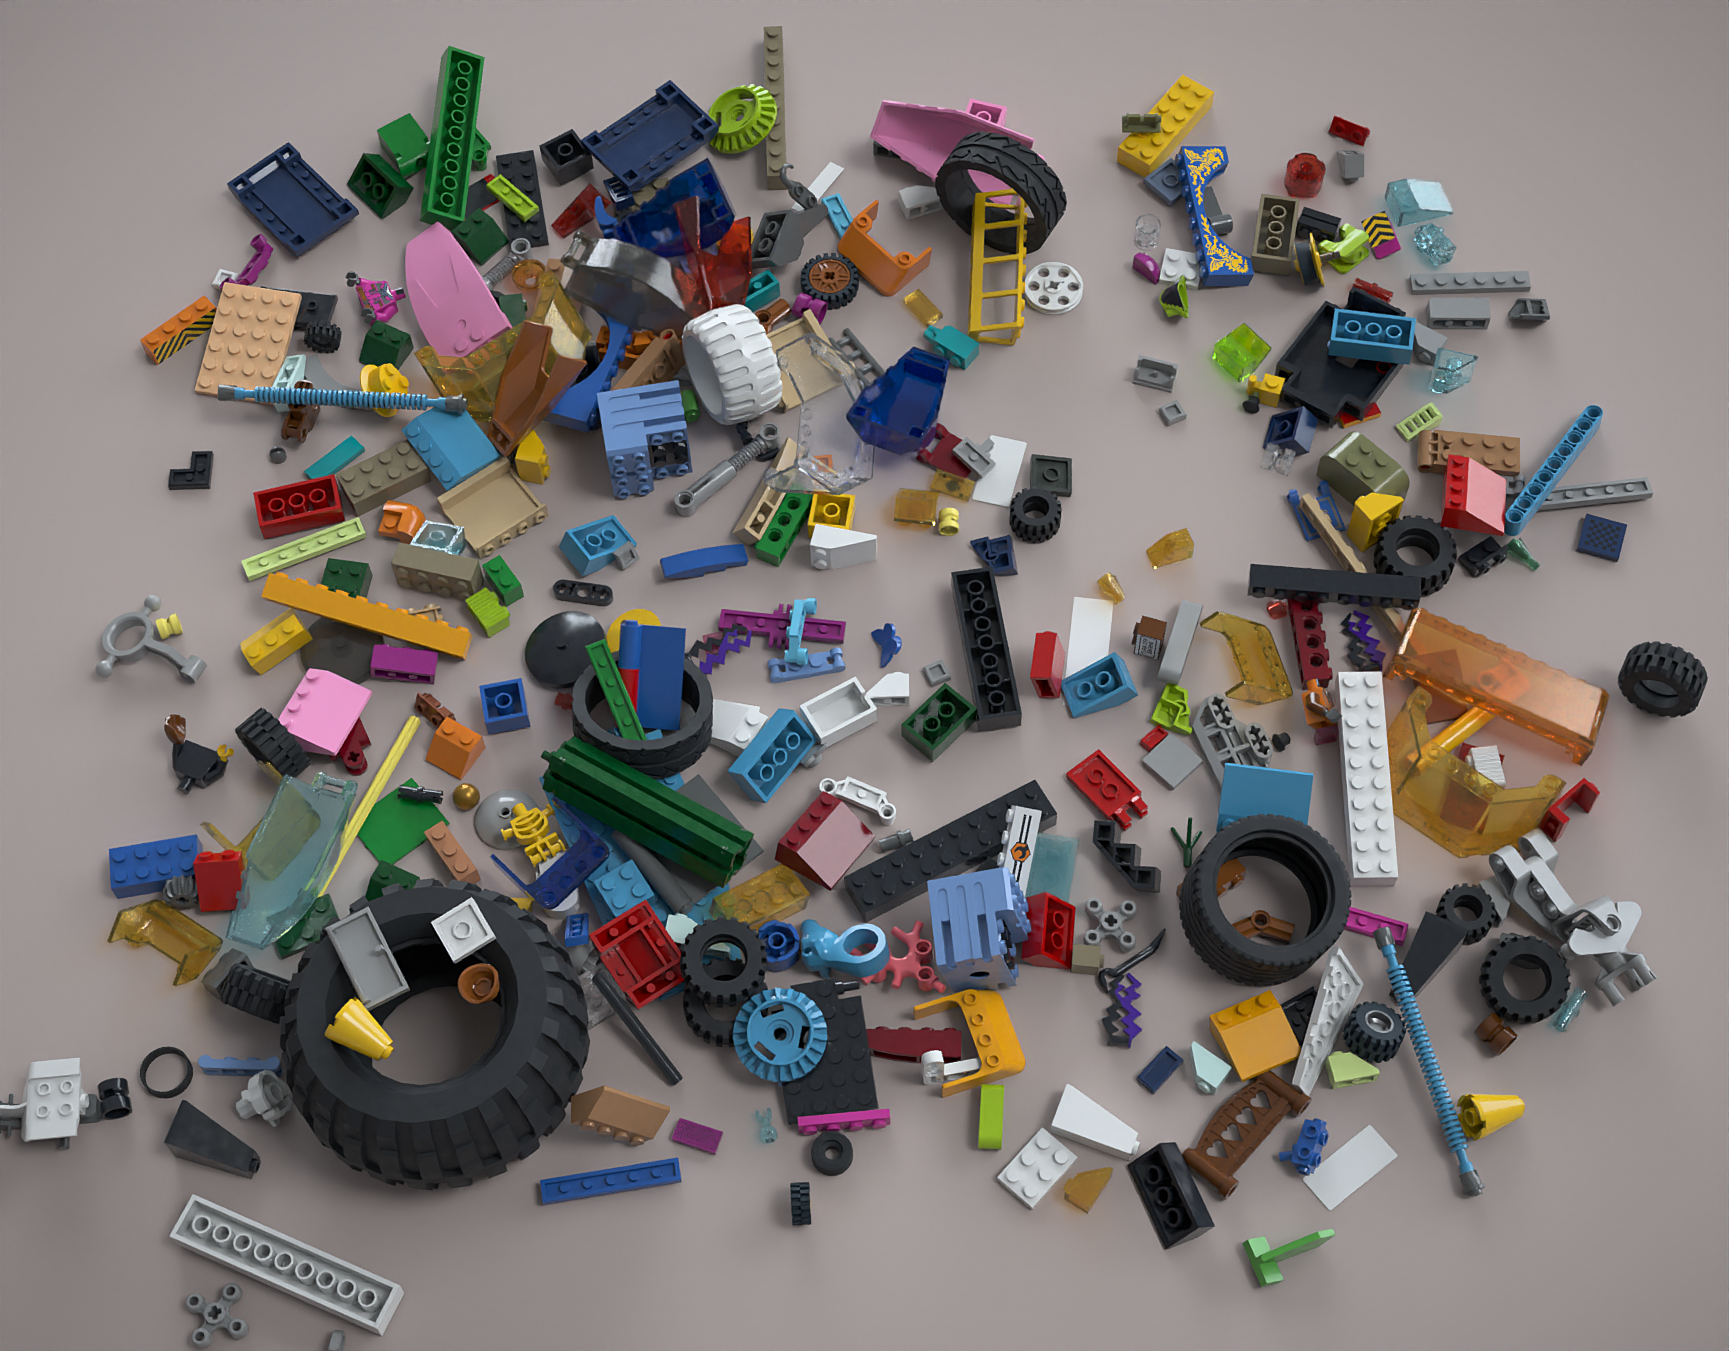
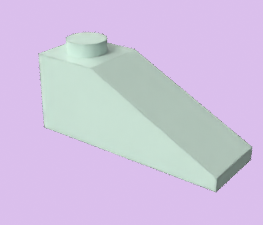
M305 354L286 356L272 387L292 389L297 381L304 380ZM274 403L277 412H289L290 409L287 403Z
M677 913L675 915H668L665 929L679 950H681L688 933L692 934L693 928L698 924L686 915ZM724 943L712 945L704 953L722 958L730 957L731 955L730 948Z

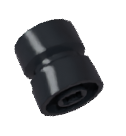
M111 1078L98 1084L97 1089L99 1099L102 1101L100 1107L103 1118L119 1119L132 1113L131 1099L128 1097V1081L125 1078Z

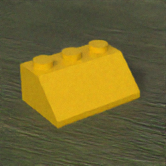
M1370 493L1365 497H1359L1355 501L1347 536L1361 552L1375 545L1384 528L1388 524H1392L1393 520L1399 518L1404 501L1402 497Z
M289 608L241 642L240 645L241 651L250 665L260 675H263L313 638L295 610Z

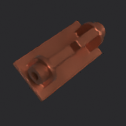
M419 692L417 693L414 708L428 719L433 726L439 728L446 717L454 721L456 720L454 714L445 706L437 709L441 706V703L430 693H423L422 695Z

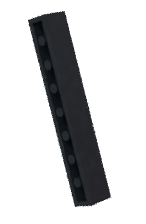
M1250 564L1247 596L1255 598L1272 597L1277 600L1295 599L1299 602L1309 600L1318 603L1333 602L1340 605L1358 604L1362 607L1380 606L1385 609L1395 607L1402 608L1403 610L1418 609L1420 602L1421 577Z

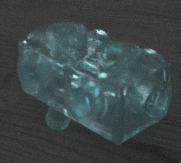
M1433 223L1420 225L1414 232L1416 235L1414 242L1417 244V249L1420 252L1426 253L1430 257L1429 261L1434 265L1449 263L1453 259V254L1457 247L1443 234L1444 229L1437 227Z

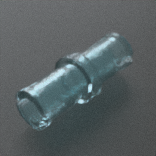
M1578 987L1574 989L1567 1003L1565 1002L1561 1006L1562 1011L1553 1023L1554 1027L1557 1026V1030L1561 1032L1567 1031L1573 1018L1579 1015V1008L1588 997V993Z

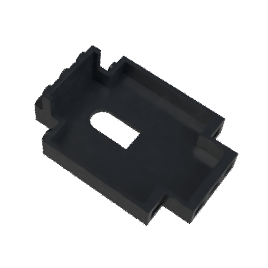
M1354 286L1349 291L1347 304L1343 308L1344 310L1405 317L1406 312ZM1325 301L1278 361L1275 376L1285 378V382H1287L1281 389L1280 402L1294 409L1304 406L1318 419V422L1333 428L1344 412L1363 421L1404 364L1391 363L1392 367L1390 368L1389 364L1381 363L1378 368L1384 372L1388 371L1386 374H1382L1376 369L1379 361L1358 359L1355 365L1350 368L1336 361L1338 356L1328 355L1327 343L1331 340L1335 308H1342Z

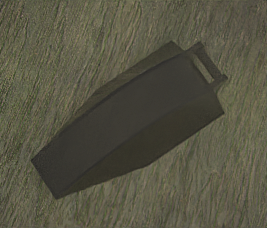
M576 231L569 250L560 260L564 266L573 270L563 291L564 295L640 332L642 329L654 332V336L659 337L664 330L672 329L678 339L682 340L684 327L689 321L710 310L718 309V306L710 296L683 271L659 255L631 243L592 238L582 231ZM583 245L586 248L580 259L577 260L574 256L579 246Z

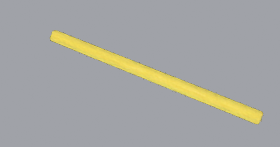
M411 715L408 718L309 892L311 898L316 899L324 894L419 727L421 721L418 717Z

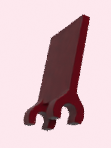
M937 423L932 436L941 441L932 454L921 446L917 452L916 460L921 463L930 464L963 484L972 471L952 453V450L962 439L951 434L942 424Z

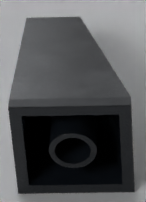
M1425 912L1402 964L1404 966L1403 970L1406 971L1404 976L1408 977L1407 981L1410 983L1408 987L1412 988L1411 992L1414 994L1412 998H1416L1459 951L1468 929L1430 912ZM1391 989L1389 996L1393 997V999L1397 1001V996L1394 995L1395 991Z
M181 1101L164 1141L172 1154L177 1158L252 1179L253 1174L258 1172L261 1164L257 1152L188 1101Z

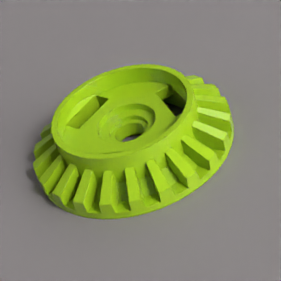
M750 84L748 87L741 85L721 94L708 111V116L717 124H719L721 118L722 125L709 143L717 151L727 154L740 153L760 143L768 135L776 120L777 106L772 95L763 87H756L754 84ZM740 115H744L740 121H736Z

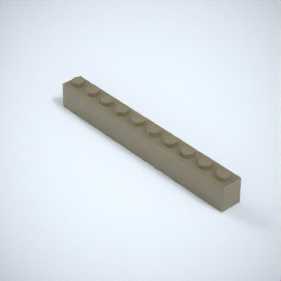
M782 26L764 27L765 90L772 95L776 102L777 116L772 129L766 136L768 190H787L779 177L781 167L787 163Z

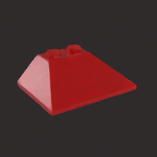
M646 899L589 934V938L600 961L624 997L637 1010L684 981L680 969L681 951Z

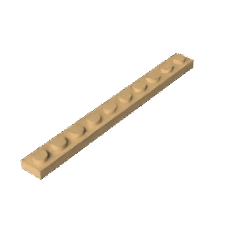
M1309 493L1303 495L1299 507L1344 570L1367 573L1364 564L1355 557L1353 549L1343 541L1342 534L1335 530L1329 516L1322 512L1318 501L1315 498L1313 499ZM1371 606L1411 662L1413 657L1426 655L1423 645L1415 640L1412 630L1402 622L1398 611H1394L1393 608L1385 609L1380 606Z

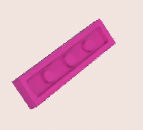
M879 1109L797 1117L799 1133H804V1135H814L818 1131L839 1132L840 1129L859 1131L863 1127L881 1129L885 1128L886 1125H890V1110Z

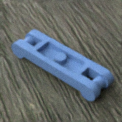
M833 648L830 651L809 654L807 665L785 662V659H770L767 661L768 669L771 670L770 680L772 683H780L842 672L846 669L845 662L841 658L843 657L842 649ZM833 660L834 663L828 664L827 661ZM784 668H785V670H786V672H780V671H779V669H784Z
M202 1055L198 1060V1064L207 1075L254 1077V1075L263 1070H270L277 1077L283 1074L281 1062L277 1057H270L267 1061H262L254 1057L247 1058V1060H238L235 1057L212 1059L209 1055Z

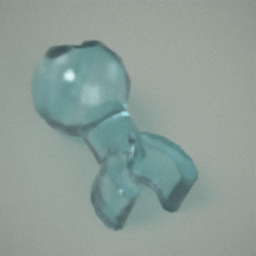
M767 1108L768 1114L766 1119L760 1116L759 1111L756 1110V1119L762 1125L759 1133L760 1139L766 1144L775 1142L778 1136L777 1130L770 1123L772 1119L770 1108Z

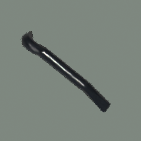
M1165 928L1151 942L1149 947L1115 969L1105 968L1100 971L1098 983L1106 994L1108 987L1105 976L1119 977L1153 955L1159 948L1166 931Z

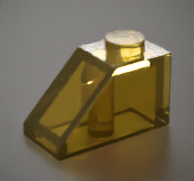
M1187 528L1166 534L1148 548L1146 553L1153 569L1191 558L1193 556L1194 543Z
M1105 1167L1077 1173L1074 1179L1069 1178L1063 1188L1065 1191L1064 1199L1088 1214L1111 1179L1113 1169Z

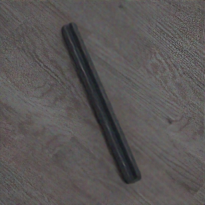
M599 972L592 978V982L670 1084L676 1085L683 1079L682 1075L604 973Z

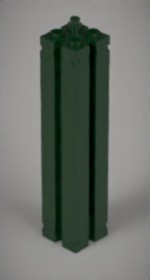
M575 736L567 742L564 741L557 751L549 753L545 750L542 753L541 758L549 763L548 769L543 775L544 784L542 787L548 793H553L559 799L706 880L715 882V885L721 888L728 884L732 875L735 876L743 868L747 857L746 851L750 848L754 837L752 832L743 830L741 826L596 747L583 743L581 739Z

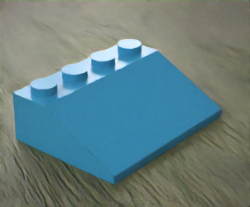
M433 407L417 416L401 431L444 488L449 491L497 461L501 454L468 411L464 410L463 414H459L458 412H446V409Z
M1225 763L1216 832L1233 821L1237 822L1240 818H1247L1250 815L1257 816L1258 814L1283 815L1286 818L1291 817L1295 821L1299 820L1304 825H1307L1313 773Z

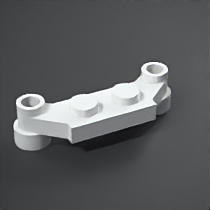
M848 776L846 780L838 782L831 778H826L820 782V793L825 791L836 798L843 799L878 814L882 824L885 826L893 824L896 817V808L888 803L886 799L887 792Z

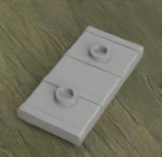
M369 907L325 928L362 1004L368 1011L410 990Z

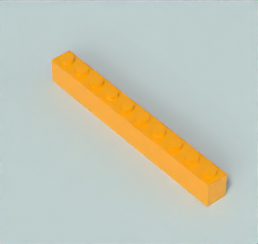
M276 572V574L269 573L261 595L266 601L466 660L473 636L469 633V629L457 626L455 629L449 627V623L442 620H437L435 623L429 621V617L422 614H417L415 617L409 615V611L396 608L395 611L389 609V605L376 602L375 605L369 603L367 598L356 596L355 599L349 597V593L341 590H336L335 593L329 591V587L321 584H316L315 587L309 585L307 580L301 578L292 580L288 578L289 575L281 572Z

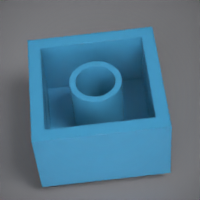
M632 859L593 881L595 891L613 919L645 899L650 906L656 904L653 891Z

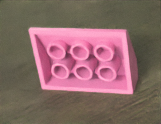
M309 668L278 720L296 738L295 740L300 743L304 751L336 756L370 699L372 691L332 672Z

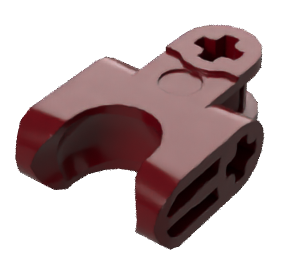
M358 717L337 755H329L331 762L342 758L347 771L353 776H360L366 772L368 763L362 749L372 745L360 717Z

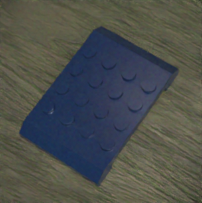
M671 80L655 89L656 95L600 133L595 130L581 139V145L628 191L640 190L710 142L719 131V125Z
M289 142L227 183L234 197L296 257L359 215L358 209L347 198L343 199L301 158L300 152Z

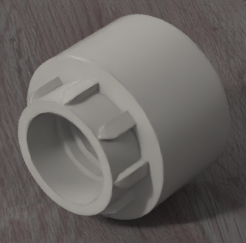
M590 938L588 944L571 946L566 949L578 976L581 974L590 976L600 962Z

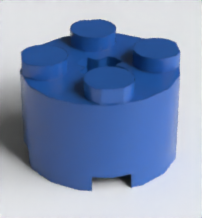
M773 920L766 922L759 928L760 940L763 939L765 951L767 952V969L769 971L778 972L789 969L799 960L800 940L797 930L790 923L786 924Z

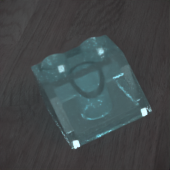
M1438 348L1427 390L1448 394L1469 383L1478 356Z
M425 520L409 545L461 556L466 548L464 527Z

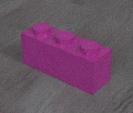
M387 644L374 645L371 677L434 685L438 653L428 649L421 651L413 650L410 647H391Z

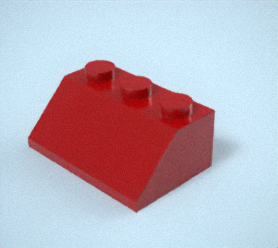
M1048 892L1026 897L1029 908L1026 916L1030 920L1031 932L1027 933L1028 940L1022 943L1021 959L1036 967L1071 969L1076 907Z

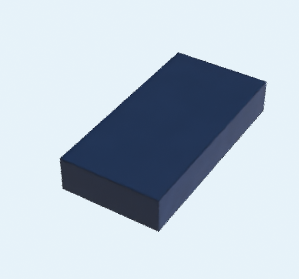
M1166 1046L1140 1073L1136 1080L1154 1095L1183 1064L1184 1060Z

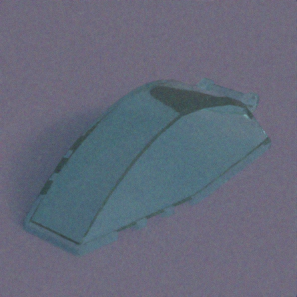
M319 771L312 784L309 785L290 775H284L247 851V868L241 874L243 879L241 891H237L236 898L238 903L236 911L231 913L225 938L264 950L280 939L303 917L324 888L338 861L346 835L349 814L356 797L355 792L358 787L356 781L337 779L328 776L325 772ZM326 784L343 790L341 793L324 789L323 787Z

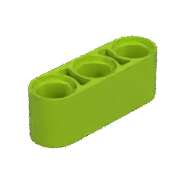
M981 1084L978 1149L1001 1150L1004 1085Z

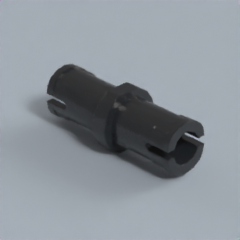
M400 785L398 788V792H401L400 794L398 793V799L414 800L417 803L431 802L442 804L443 801L441 797L443 796L442 790L425 789L424 786L416 788Z

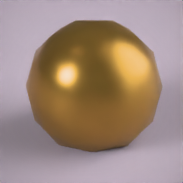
M469 783L457 786L452 795L454 804L461 810L473 809L480 800L479 790Z

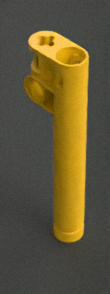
M1504 659L1497 662L1498 666L1493 670L1480 673L1473 686V693L1480 702L1406 759L1409 769L1414 774L1420 776L1530 690L1528 681Z

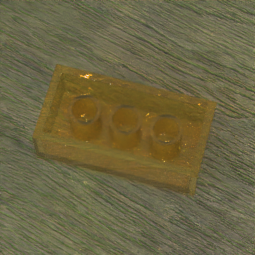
M780 864L714 897L709 912L715 920H717V916H724L725 920H730L731 917L738 918L737 922L742 923L745 921L750 924V929H756L758 932L759 928L766 922L773 920L780 922L806 909L811 894L792 869Z

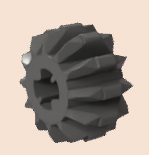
M182 874L181 877L173 876L172 879L166 880L163 889L166 905H172V908L180 907L181 910L183 907L191 908L192 905H197L199 897L196 879H192V876L184 877Z

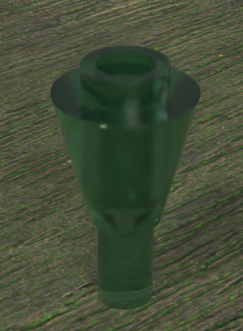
M1514 537L1507 544L1509 547L1508 554L1522 562H1526L1534 571L1541 566L1531 556L1521 537L1518 540Z

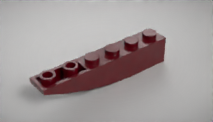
M879 1026L875 1029H867L870 1054L873 1057L892 1061L921 1063V1056L924 1053L937 1050L942 1052L944 1064L961 1061L962 1031H957L955 1028L934 1030L930 1027H924L921 1030H912L909 1027L889 1029L885 1026Z

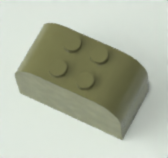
M1354 431L1349 432L1320 458L1316 473L1321 480H1326L1332 489L1353 506H1355L1354 503L1359 497H1365L1370 493L1399 496L1405 501L1410 485L1409 477L1399 463L1364 435Z

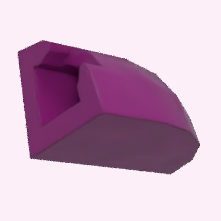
M1145 252L1143 254L1137 253L1133 258L1132 268L1157 285L1161 274L1158 263Z

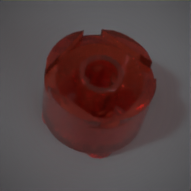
M1298 153L1293 159H1290L1287 163L1284 177V185L1288 194L1292 197L1300 198L1316 197L1323 185L1326 171L1324 162L1318 160L1317 156L1312 153Z

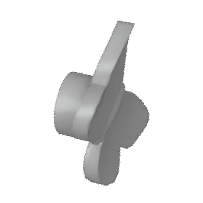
M827 743L818 746L814 744L799 763H802L804 767H815L822 761L820 754L829 745Z

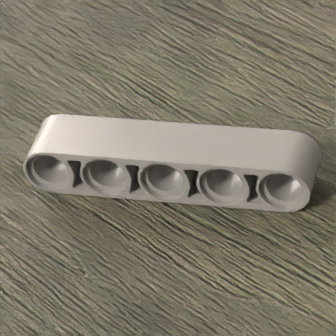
M1182 600L1157 680L1174 685L1179 684L1203 608L1202 604Z

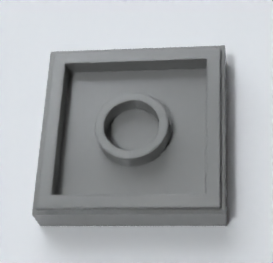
M1173 733L1169 734L1142 759V764L1172 790L1178 787L1203 763V760Z

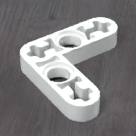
M937 1050L926 1052L921 1056V1073L923 1082L926 1085L958 1080L973 1075L982 1066L980 1058L944 1064L942 1052Z

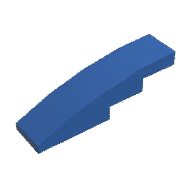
M735 544L679 553L661 558L660 564L664 578L703 577L705 572L725 571L727 566H746L749 560L744 544Z

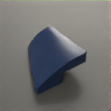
M1010 535L989 539L987 536L970 541L971 546L989 567L993 566L995 575H1018L1013 541Z

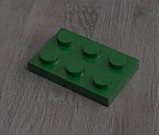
M329 893L267 918L282 960L305 951L310 942L319 944L321 942L320 933L322 928L333 916L339 918Z

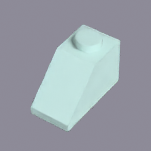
M1193 1041L1189 1054L1195 1083L1198 1084L1197 1086L1203 1092H1210L1212 1095H1215L1230 1075L1232 1067Z

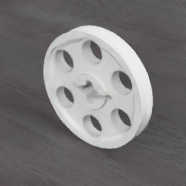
M1042 263L1034 267L1025 278V298L1031 307L1041 313L1058 315L1069 312L1079 304L1082 298L1083 281L1081 276L1074 268L1064 263ZM1044 271L1047 272L1049 275L1047 277H1041L1039 276V273ZM1060 272H1066L1068 273V276L1062 278L1058 274ZM1031 285H1036L1039 287V289L1036 291H1032L1028 287ZM1076 286L1078 290L1073 292L1068 287ZM1040 299H1046L1049 301V303L1046 305H1042L1038 301ZM1061 299H1065L1069 303L1067 305H1061L1058 303V301Z

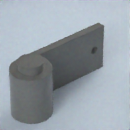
M1212 186L1205 187L1203 196L1204 210L1212 229L1217 235L1231 233L1233 230L1231 215L1222 214Z

